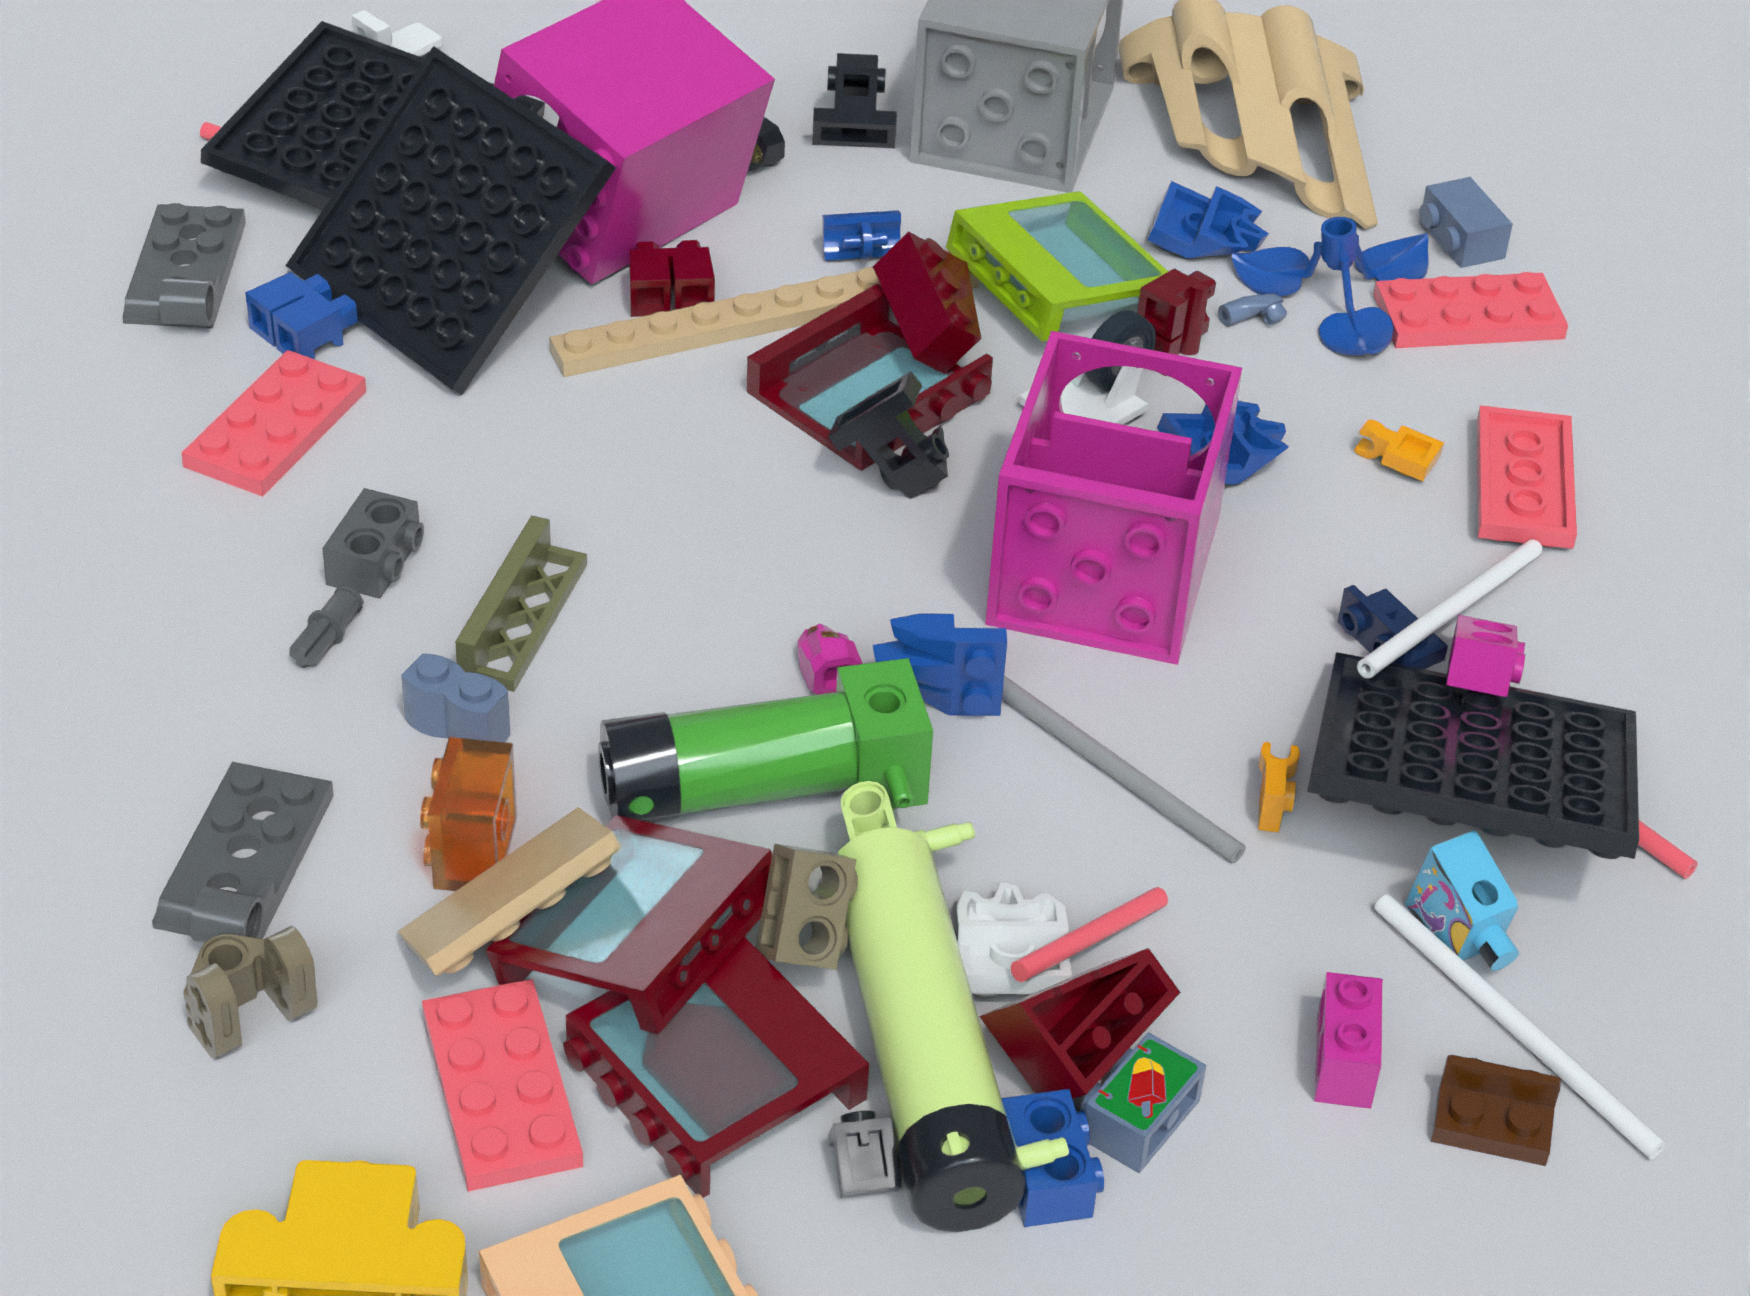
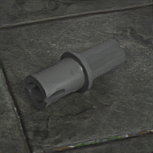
M348 586L338 587L321 610H315L309 615L307 620L308 626L289 649V655L296 660V665L305 668L307 665H315L332 643L337 644L343 639L345 627L362 610V605L364 604L361 595L355 589Z

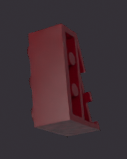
M908 231L873 266L915 360L945 374L982 339L968 264L943 250L936 241L931 238L924 240Z

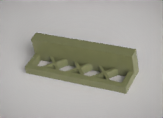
M531 515L455 641L457 664L464 672L489 676L512 692H515L587 566L586 553L551 545L550 519ZM547 562L569 567L567 571L547 576L543 570ZM545 592L550 598L549 602L531 608L525 602L526 598ZM528 624L532 630L531 634L510 640L506 633L509 629ZM509 656L513 662L509 672L486 667L488 662Z

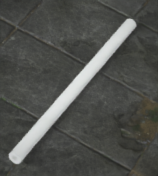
M1530 539L1361 659L1357 664L1359 674L1364 678H1372L1540 556L1542 553L1541 544L1535 539Z
M1390 894L1383 895L1376 902L1375 911L1649 1159L1656 1158L1666 1146L1664 1140Z

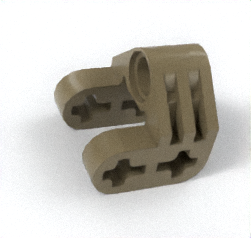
M293 926L265 939L234 934H221L212 937L201 947L191 974L186 978L187 984L183 991L184 999L186 1000L185 1008L188 1015V1027L213 1059L242 1045L238 1007L257 998L259 991L264 989L279 1011L289 1021L316 1009L318 1004L313 957L301 933Z

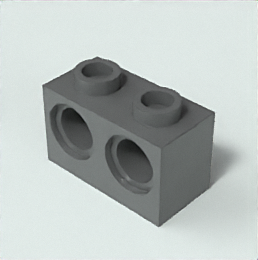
M364 488L322 548L326 585L336 588L348 586L355 589L359 594L381 599L392 581L396 582L400 578L404 562L410 553L417 551L422 543L424 525L419 522L418 501Z

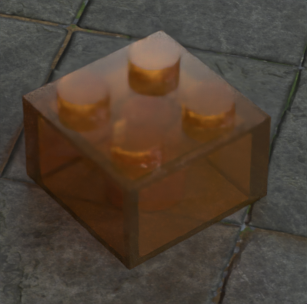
M449 737L443 758H435L431 773V788L434 790L433 796H425L423 798L420 813L421 829L429 830L424 844L423 863L424 866L432 867L433 889L457 891L508 856L517 820L513 743Z

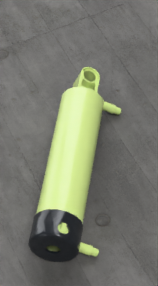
M872 781L859 782L849 787L841 798V808L850 841L837 854L857 859L855 870L858 876L856 894L849 901L845 925L848 930V944L899 1146L898 1158L910 1207L921 1223L936 1230L962 1232L980 1229L1000 1221L1016 1209L1026 1193V1169L1054 1162L1057 1158L1067 1156L1069 1149L1066 1139L1062 1137L1054 1140L1045 1139L1018 1147L1015 1145L1009 1120L1005 1113L932 853L973 839L975 832L972 823L966 822L959 825L954 823L929 831L922 829L915 832L897 828L885 787Z

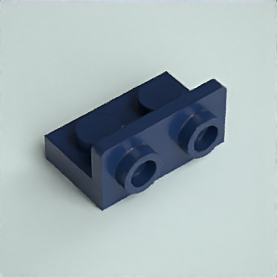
M1351 585L1343 590L1337 622L1347 634L1353 636L1371 653L1419 618L1386 588L1366 596L1355 585ZM1432 633L1392 663L1427 669L1445 660L1448 645L1435 633Z

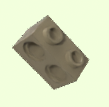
M774 843L756 949L764 957L776 962L837 970L839 956L844 953L848 941V930L845 921L849 901L854 898L858 885V876L855 870L857 859L833 852ZM820 867L822 871L821 884L815 891L810 892L808 884L810 875L816 868ZM810 922L812 925V936L806 945L800 947L799 933L802 927Z

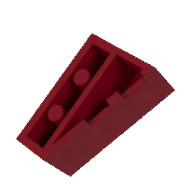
M1147 948L1103 963L979 1017L1035 1094L1069 1089L1072 1099L1087 1095L1181 992L1151 950Z

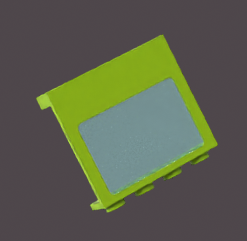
M1081 191L955 210L946 248L954 256L967 262L969 271L1042 342L1048 341L1051 331L1059 332L1065 309L1136 296L1139 298L1142 286L1168 272Z

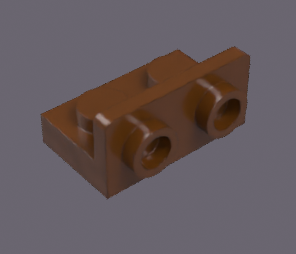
M1448 1055L1438 1089L1431 1142L1546 1166L1550 1154L1554 1110L1560 1092L1561 1079L1557 1076L1542 1074L1534 1070H1523L1485 1062L1476 1058Z

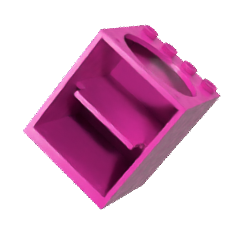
M602 0L502 48L494 86L513 99L521 95H530L541 99L559 116L557 128L616 167L558 253L574 271H577L592 285L630 264L629 249H635L637 242L654 241L655 244L661 247L738 204L775 78L684 0Z
M1051 331L999 473L985 625L1178 665L1220 517L1243 368ZM1110 366L1144 368L1172 377L1197 393L1212 413L1215 430L1211 441L1202 450L1190 456L1192 438L1066 414L1063 412L1061 404L1062 392L1074 378L1093 369Z

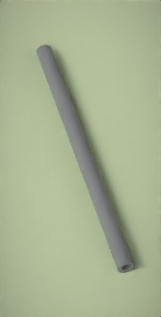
M1004 675L1002 699L1232 863L1237 862L1242 857L1246 848L1244 844Z

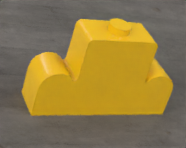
M302 1160L295 1169L284 1221H277V1218L267 1211L254 1209L244 1210L235 1214L224 1224L220 1232L211 1272L214 1296H466L468 1269L465 1235L460 1227L447 1220L433 1219L417 1224L420 1206L416 1169L413 1166L376 1164L363 1160L351 1162Z

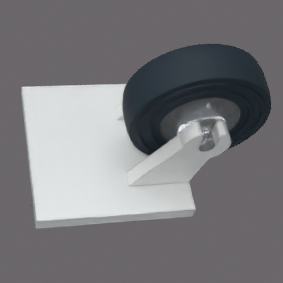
M1124 310L1109 317L1097 329L1092 339L1153 350L1156 333L1153 325L1147 319L1136 312ZM1110 366L1093 369L1077 376L1067 384L1062 392L1061 404L1063 412L1122 425L1129 422L1148 409V403L1135 395L1140 375L1144 368ZM1030 390L1019 395V403L1024 406Z

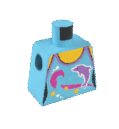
M1474 830L1430 847L1405 901V906L1416 919L1462 960L1481 954L1492 971L1508 966L1519 955L1518 949L1506 934L1518 909V903L1482 839Z

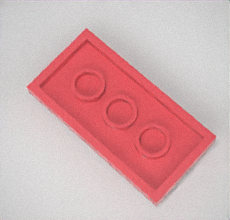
M1543 273L1481 274L1465 277L1439 276L1426 279L1398 278L1395 280L1376 281L1373 296L1378 308L1386 312L1392 320V341L1395 348L1565 339L1568 323Z
M287 350L181 452L183 467L263 497L366 393L365 377Z
M1480 405L1477 416L1478 538L1525 543L1530 539H1535L1544 547L1574 548L1577 525L1572 416Z
M533 979L423 1000V1017L468 1192L583 1167V1151Z

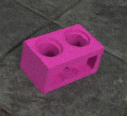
M1458 614L1448 660L1446 685L1507 697L1510 682L1520 684L1526 656L1524 654L1525 642L1518 641L1517 626Z
M1326 972L1317 1014L1314 1102L1371 1109L1382 1062L1383 979Z

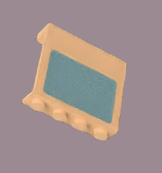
M681 1175L479 1251L481 1287L486 1296H758L751 1284L743 1286L736 1274V1260L729 1243L724 1238L717 1240L710 1228L711 1217L704 1199L700 1194L692 1196Z

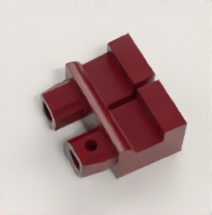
M682 240L676 245V248H659V245L655 244L654 241L637 242L635 249H629L631 317H644L657 312L671 311L670 286H673L674 310L715 301V276L709 247H701L698 240Z
M1174 268L1141 287L1137 313L1147 319L1155 329L1154 351L1175 355L1181 353L1189 356L1199 353L1201 336L1208 332L1210 318L1207 315L1206 306L1207 300L1214 296L1216 281L1200 271H1194L1190 275H1186Z

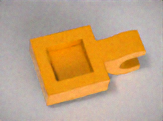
M1367 419L1359 434L1369 437L1372 441L1362 437L1355 447V452L1367 459H1374L1383 455L1382 465L1423 482L1440 458L1444 442L1403 425L1395 432L1386 428L1378 421Z
M1264 742L1261 747L1258 763L1262 773L1258 830L1279 832L1282 813H1292L1296 782L1287 781L1286 779L1293 777L1297 772L1300 750L1298 746L1291 745L1289 757L1277 758L1270 752L1271 743Z

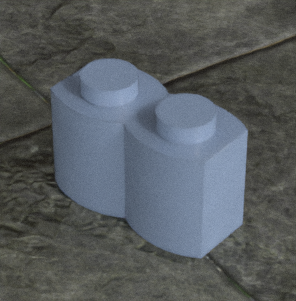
M424 653L401 674L405 720L415 730L432 737L448 738L450 743L459 750L478 757H491L511 736L508 690L497 680L479 673L464 672L457 663L448 658Z

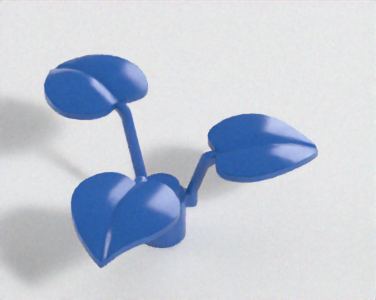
M1333 217L1327 219L1321 225V242H1314V253L1310 261L1308 256L1299 249L1272 247L1250 253L1232 252V263L1238 278L1253 292L1260 295L1275 293L1279 296H1285L1300 290L1302 278H1309L1313 275L1322 256L1323 261L1330 269L1341 270L1347 313L1331 314L1322 321L1319 326L1321 342L1328 349L1341 354H1374L1383 351L1389 346L1393 338V323L1388 314L1377 307H1367L1355 311L1349 267L1355 261L1357 271L1362 273L1367 280L1373 278L1376 281L1395 280L1398 278L1423 279L1429 268V237L1427 233L1401 238L1373 246L1362 252L1359 245L1356 223L1347 217Z

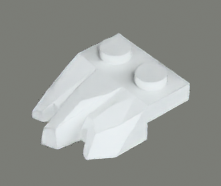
M1005 882L999 883L995 896L990 899L982 898L977 892L963 890L956 910V939L972 994L981 997H992L998 994L1030 995L1072 977L1070 958L1025 982L1017 981L1011 973V964L1014 961L1068 933L1069 925L1065 904L1048 892L1039 893L1033 899H1023L1018 885Z

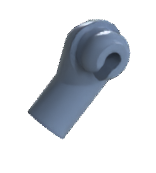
M1270 293L1244 296L1219 306L1218 316L1225 326H1229L1263 314L1265 323L1272 325L1283 320L1287 315V311L1282 305L1284 300L1279 295Z

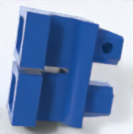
M289 272L245 292L249 328L273 347L276 346V349L282 354L289 350L315 359L314 349L329 341L336 346L344 345L342 330L358 322L355 301L347 295L332 300L331 287L327 280L318 274L302 281L292 272Z

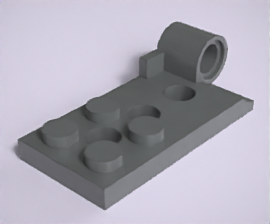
M180 203L158 204L125 297L122 316L123 323L213 328L246 224L244 209L227 208L219 205L203 207L185 206Z
M232 761L159 897L157 910L152 920L153 928L188 935L194 941L204 943L212 937L221 934H234L263 939L334 796L332 781ZM269 811L275 813L267 816L264 820L252 818V816L259 812ZM242 849L257 851L254 855L246 858L232 856L235 852ZM231 887L237 889V891L234 892L220 888Z

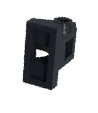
M837 53L836 66H828L827 91H835V107L814 108L812 145L895 148L897 111L876 110L877 93H885L886 68H878V55Z
M912 371L838 415L828 435V438L838 451L858 440L879 467L885 484L892 490L898 488L910 499L924 490L934 487L941 480L948 477L946 459L949 457V451L944 441L943 428L940 426L933 430L931 435L926 436L915 425L907 409L914 406L922 384ZM897 437H900L907 446L903 449L901 456L894 453L887 445V443Z

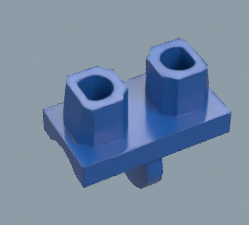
M900 211L822 215L823 258L825 260L856 258L870 260L872 257H883L901 239Z

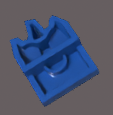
M1171 181L1147 240L1165 251L1174 252L1185 258L1232 255V252L1237 253L1241 250L1254 252L1262 245L1269 233L1254 224L1263 211L1242 197L1216 186L1211 197L1208 198Z
M1237 401L1225 484H1239L1289 448L1287 444L1281 441L1286 433L1285 424L1258 418L1257 416L1260 412L1258 404ZM1205 404L1201 414L1163 413L1157 429L1159 432L1192 438L1191 456L1202 450L1211 441L1215 430V423L1210 409Z
M919 613L890 619L892 631L897 641L872 645L875 662L909 658L923 701L947 715L1000 716L1007 652L1006 628H955L954 614Z

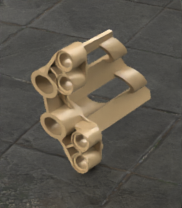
M1179 0L1173 7L1172 16L1153 20L1120 40L1118 49L1124 80L1126 79L1136 84L1155 83L1156 86L1161 85L1176 141L1180 147L1200 150L1204 158L1213 166L1231 175L1248 176L1255 172L1257 166L1274 172L1292 181L1295 192L1300 200L1310 210L1323 217L1352 218L1364 229L1374 228L1378 224L1349 100L1356 98L1360 94L1362 96L1364 92L1357 56L1347 48L1315 34L1313 21L1308 13L1294 6L1281 5L1268 9L1262 16L1225 12V9L1216 0ZM1228 75L1230 76L1241 127L1239 137L1235 139L1220 137L1204 125L1195 83L1210 84L1218 82ZM1293 102L1300 104L1317 103L1335 181L1322 182L1312 178L1303 171L1290 113V107Z

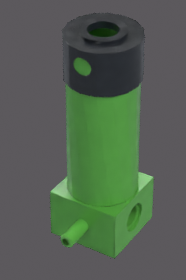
M909 658L837 667L836 692L673 714L660 712L602 720L600 724V742L598 744L600 776L605 801L609 805L612 818L615 815L641 821L674 818L684 813L843 792L852 785L865 781L877 782L885 787L892 809L907 808L928 804L933 728Z

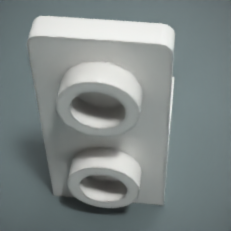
M366 10L351 15L354 33L419 57L427 54L433 46L436 48L442 46V37L419 22L392 33L389 25Z

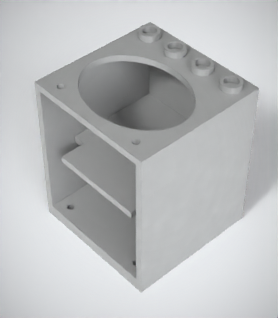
M928 0L918 19L910 162L1066 193L1072 192L1114 88L1123 0ZM1106 9L1105 28L1101 39L1096 45L1097 28Z

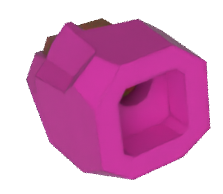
M818 623L816 626L805 629L798 639L797 649L800 671L808 689L813 693L836 692L837 667L863 664L854 641L849 640L847 635L835 632L823 624Z

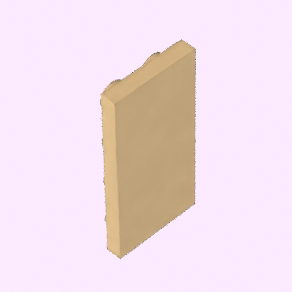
M577 807L397 932L407 947L435 976L441 975L444 972L446 974L457 972L471 962L474 957L473 952L490 940L500 941L514 933L520 926L519 920L534 909H546L559 902L566 894L565 888L580 877H592L605 870L612 861L611 856L618 852L622 846L610 829Z

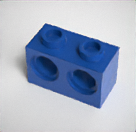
M1065 1089L1001 1098L1015 1145L1020 1147L1045 1139L1054 1140L1062 1137L1066 1139L1069 1149L1067 1156L1057 1158L1054 1162L1025 1170L1027 1178L1026 1193L1018 1204L1024 1227L1093 1218L1096 1193L1104 1191V1174L1100 1159L1098 1157H1090L1087 1148L1090 1141L1087 1117L1084 1111L1076 1112L1070 1090Z

